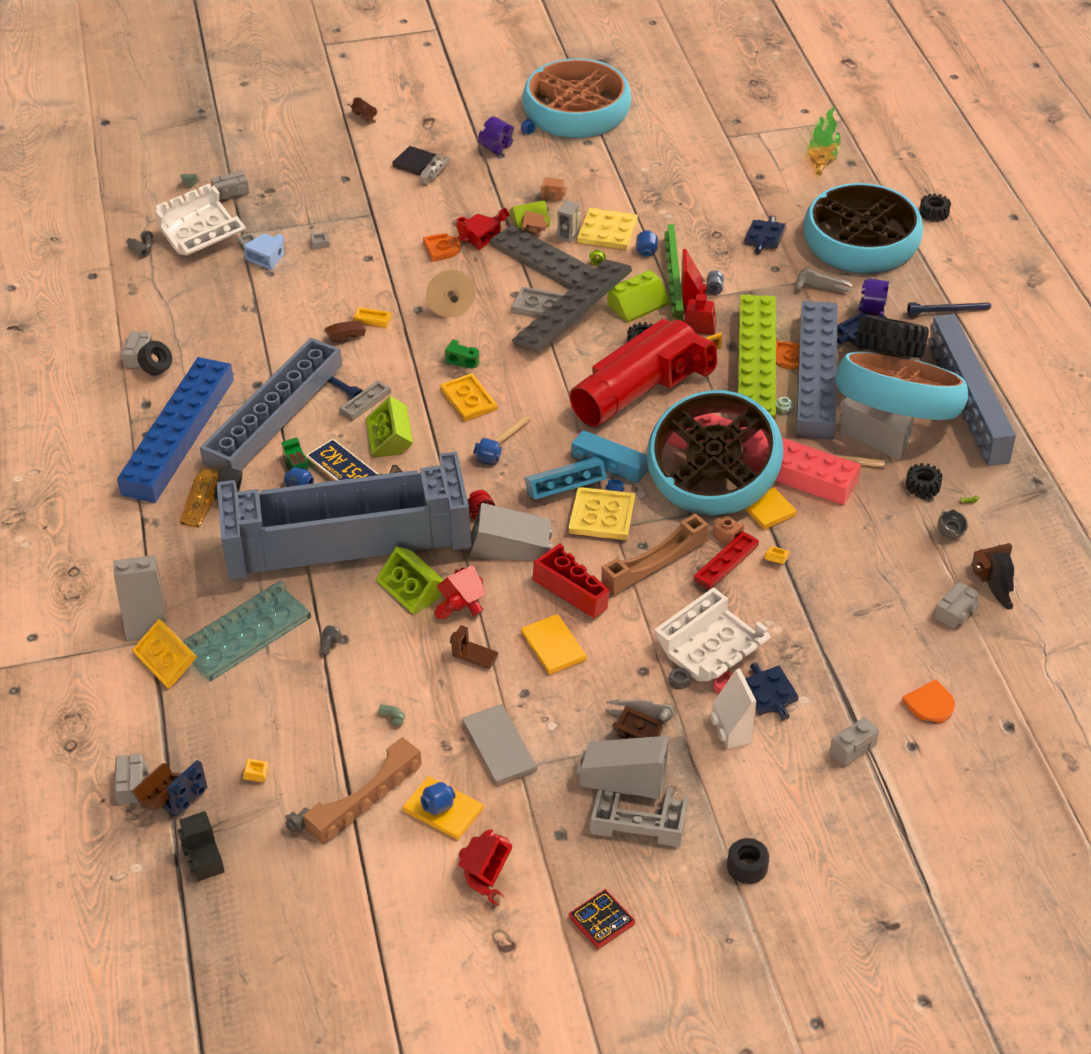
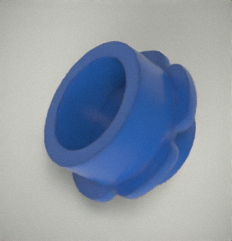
M527 119L522 122L521 131L523 134H532L535 130V124L532 120Z
M610 479L605 488L610 491L623 492V481Z

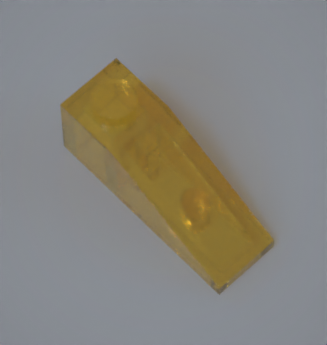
M204 468L199 470L193 480L180 520L181 524L200 527L215 501L214 492L219 471Z

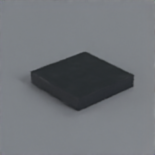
M409 146L392 164L395 168L420 176L424 168L437 154Z

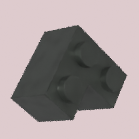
M206 811L179 819L181 829L177 830L184 857L189 855L190 858L187 861L190 873L196 874L198 882L224 873L222 858Z

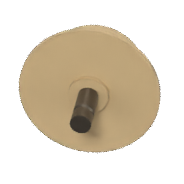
M454 269L444 270L436 274L429 282L426 291V298L430 308L442 317L459 316L465 313L472 305L475 297V288L472 280L464 272Z

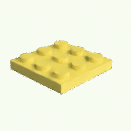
M589 208L577 237V243L627 250L638 221V215Z
M578 487L569 524V534L628 540L636 493Z

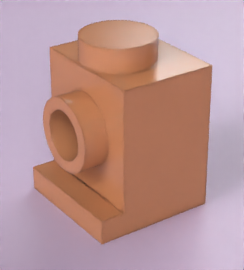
M545 177L541 186V200L552 199L561 201L567 192V187L564 186V179Z
M525 211L521 230H528V232L534 234L545 231L547 221H544L545 215Z
M727 515L722 519L717 518L713 523V537L728 545L744 531L745 524L743 522L738 523Z

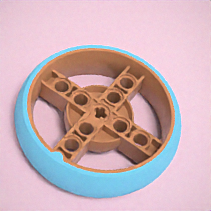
M572 58L548 63L534 71L524 86L522 102L528 118L541 130L561 137L584 138L597 136L617 127L629 111L631 91L625 77L613 66L597 60ZM606 90L612 93L616 99L614 101L601 97L600 93ZM545 95L554 99V101L547 106L537 98Z
M873 352L848 353L841 360L836 371V384L838 390L843 395L861 404L899 415L932 420L953 419L962 412L968 400V387L962 377L938 366L905 357Z

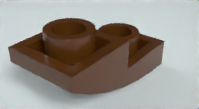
M348 321L325 327L324 331L332 341H346L347 335L352 337L364 336L366 329L361 322Z

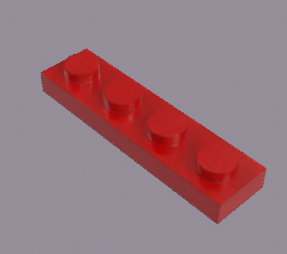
M744 531L741 532L694 575V581L708 590L712 589L759 546V540Z

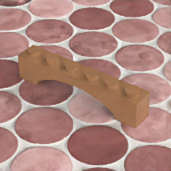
M696 513L681 521L678 528L670 536L651 550L627 560L616 558L603 565L601 583L613 595L617 594L707 542L709 524Z
M401 737L386 749L387 759L385 764L368 784L341 800L327 804L319 802L303 815V821L306 825L305 829L322 844L334 838L342 828L350 825L357 816L369 810L372 804L385 797L396 785H400L408 775L416 772L422 765L421 751Z

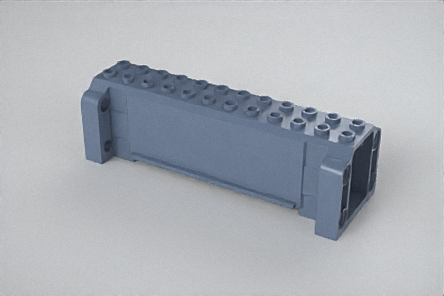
M457 451L439 454L440 466L420 468V473H418V470L267 489L261 490V493H259V489L237 492L235 480L217 482L221 541L229 581L248 578V573L392 554L396 546L411 551L452 546L453 551L471 548L469 505Z

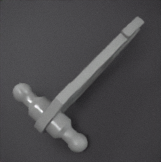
M805 267L797 276L798 283L796 286L798 289H802L803 285L806 284L818 289L840 291V293L852 291L851 289L837 286L852 287L851 283L815 273L816 271L810 270L809 267Z
M620 699L606 702L630 707L664 723L674 715V708L670 704H654L653 701L646 700L619 701ZM622 709L605 710L616 716L621 715L623 712Z

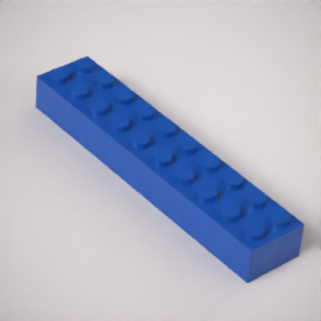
M197 357L118 476L117 482L121 496L153 503L157 502L234 381L230 363Z

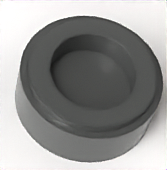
M682 668L672 670L669 675L670 685L675 689L687 688L690 685V673Z

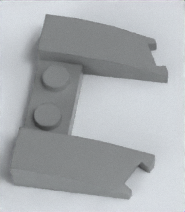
M667 788L662 815L619 809L621 793L598 789L590 821V834L612 837L614 830L658 837L657 844L680 847L688 797L685 796L684 800L680 802L672 798L674 790Z

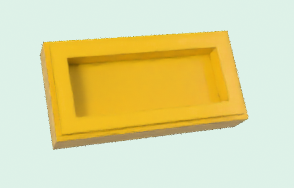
M358 307L353 316V321L361 322L364 325L387 328L392 318V312Z

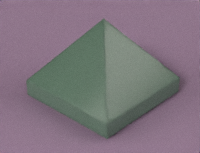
M197 174L180 175L183 182L189 188L199 182Z

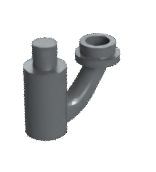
M147 230L143 231L140 235L145 243L144 245L137 239L128 238L126 240L128 248L141 258L147 257L152 247L153 233Z

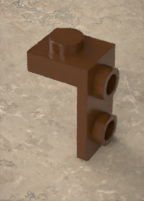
M1011 543L974 552L971 566L982 582L987 581L993 553L1009 552L1011 556L1013 547Z
M460 625L458 630L453 632L450 637L452 656L487 669L492 667L498 657L497 651L470 642L468 627Z

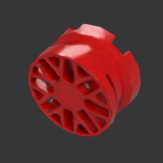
M485 490L474 491L469 494L470 497L467 499L469 514L474 520L477 517L481 503L495 506L494 501Z

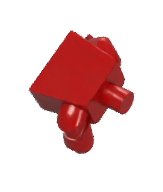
M507 208L499 210L498 215L494 217L476 214L470 219L466 217L457 218L455 226L459 233L458 239L468 241L478 250H481L490 243L491 238L501 232V222L510 216Z
M473 565L461 568L460 570L455 569L453 575L437 585L439 591L446 598L434 610V615L437 619H447L455 610L460 611L466 607L473 617L483 611L478 600L486 595V591L483 586V579L478 576Z
M492 829L484 831L480 837L471 838L467 848H462L459 851L460 861L458 864L464 870L463 876L467 885L482 896L487 895L488 900L493 905L499 906L493 898L495 895H500L504 898V895L497 889L490 890L489 887L494 886L513 845L507 837L497 835Z

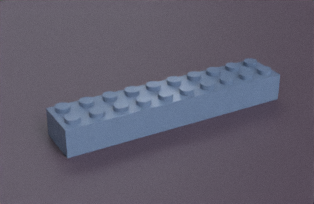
M802 301L796 437L834 440L836 423L838 303Z
M956 315L934 316L933 323L930 325L931 335L928 338V347L932 349L934 359L937 360L940 368L951 371L966 381L968 400L962 410V417L968 424L969 432L974 436L975 445L979 447L982 459H985L988 466L1009 464L1016 434Z
M310 337L200 447L203 464L218 471H221L224 466L241 470L342 367L341 350Z

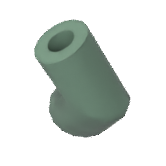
M380 704L379 715L393 717L392 724L403 725L405 714L398 707Z

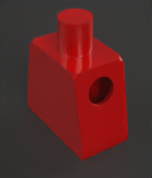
M704 294L696 295V299L688 301L683 322L690 325L695 333L715 335L717 317L714 302L706 301V295Z

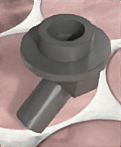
M328 625L321 633L323 644L320 653L328 655L331 643H339L341 641L342 635L337 627Z
M305 807L298 814L293 811L286 815V827L292 833L295 831L301 833L306 826L303 822V815L310 809Z

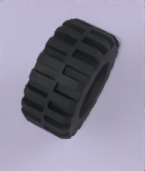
M863 315L859 321L855 342L858 347L899 356L922 358L925 354L929 329L926 326L910 322Z

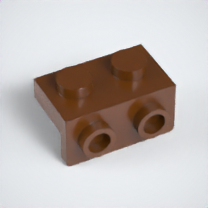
M625 706L618 722H614L612 727L615 729L616 735L621 738H645L660 736L665 723Z
M161 763L132 790V793L144 809H161L167 804L169 799L167 793L168 786L182 773H174L166 763Z

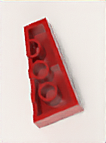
M561 543L534 561L532 580L593 618H596L608 608L610 590L594 575H589L587 568L583 564L579 565L571 553H566Z

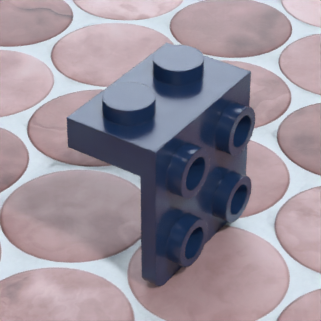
M196 760L167 788L169 799L162 808L175 817L182 811L187 810L190 804L198 796L203 795L208 788L202 762Z

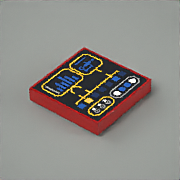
M606 889L569 913V919L598 950L635 925L634 918Z

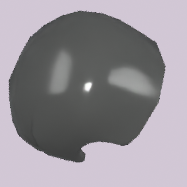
M945 509L938 519V529L946 538H959L968 529L967 519L955 509L950 511Z

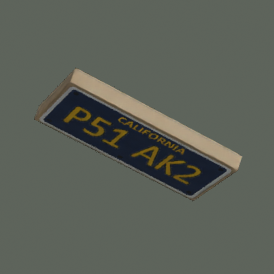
M334 437L305 454L307 462L330 481L381 475Z

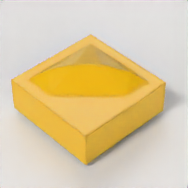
M771 546L765 552L764 559L784 564L789 558L790 552Z
M247 759L243 779L265 783L269 762Z

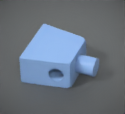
M261 234L244 245L246 260L272 270L284 256V237L281 234H277L275 237Z

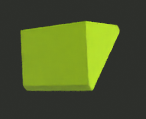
M545 200L513 206L509 210L514 225L520 229L525 211L545 215L546 227L550 226Z

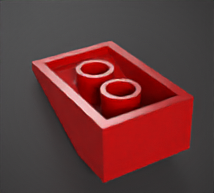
M683 249L681 291L683 313L686 312L690 299H696L698 294L706 295V284H703L702 275L687 249Z

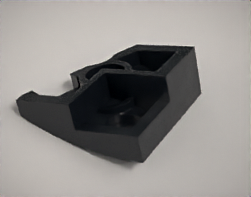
M993 553L987 578L988 586L995 598L1006 609H1013L1009 592L1014 591V565L1010 553Z

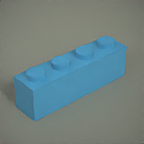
M582 430L571 443L572 458L580 461L594 457L599 458L604 462L605 471L635 483H639L649 471L646 454Z
M596 457L524 477L527 494L533 499L607 479L604 462Z

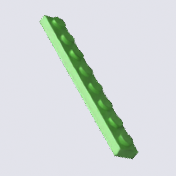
M668 224L667 231H664V241H667L665 242L666 262H670L667 263V273H669L668 283L670 284L671 306H674L672 307V317H675V320L683 321L684 310L675 225Z

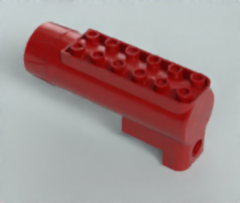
M661 319L593 365V374L587 376L570 390L569 400L571 407L583 423L591 427H597L617 415L619 411L658 384L671 389L694 372L707 377L717 366V345L715 342L696 334L690 325L681 320L669 321Z

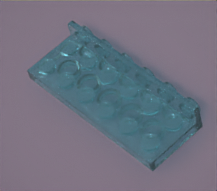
M280 580L192 636L187 637L183 642L197 656L192 664L211 682L312 618L311 612L286 590L285 582Z

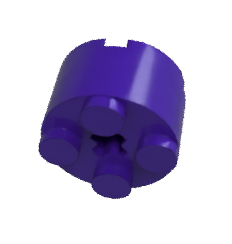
M490 117L483 125L485 126L484 130H480L478 142L483 147L500 155L504 148L512 145L514 127L500 118Z
M870 278L864 280L861 291L864 297L861 298L859 311L869 315H884L889 281Z

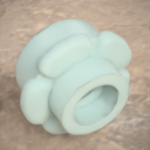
M788 397L777 399V411L782 414L789 413L793 408L792 400Z

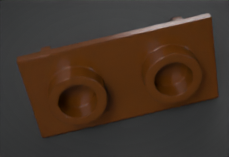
M355 97L352 105L347 103L352 108L351 111L357 115L362 114L361 118L364 120L376 122L373 118L377 115V109L360 97Z

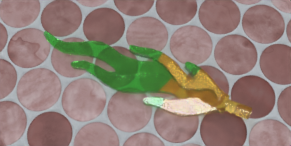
M835 107L831 108L826 114L828 127L824 131L822 130L824 119L820 117L819 124L814 129V141L810 140L808 155L817 168V176H821L823 169L838 156L837 149L840 147V133H836L835 141L832 138L833 133L837 129V122L832 115L836 109Z

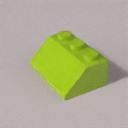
M651 270L618 283L607 293V305L627 323L670 304V299L661 278Z
M392 396L384 400L366 417L372 457L400 455L413 444L407 405Z
M396 546L375 580L412 614H416L439 599L442 593L437 588V585L444 579L414 552Z

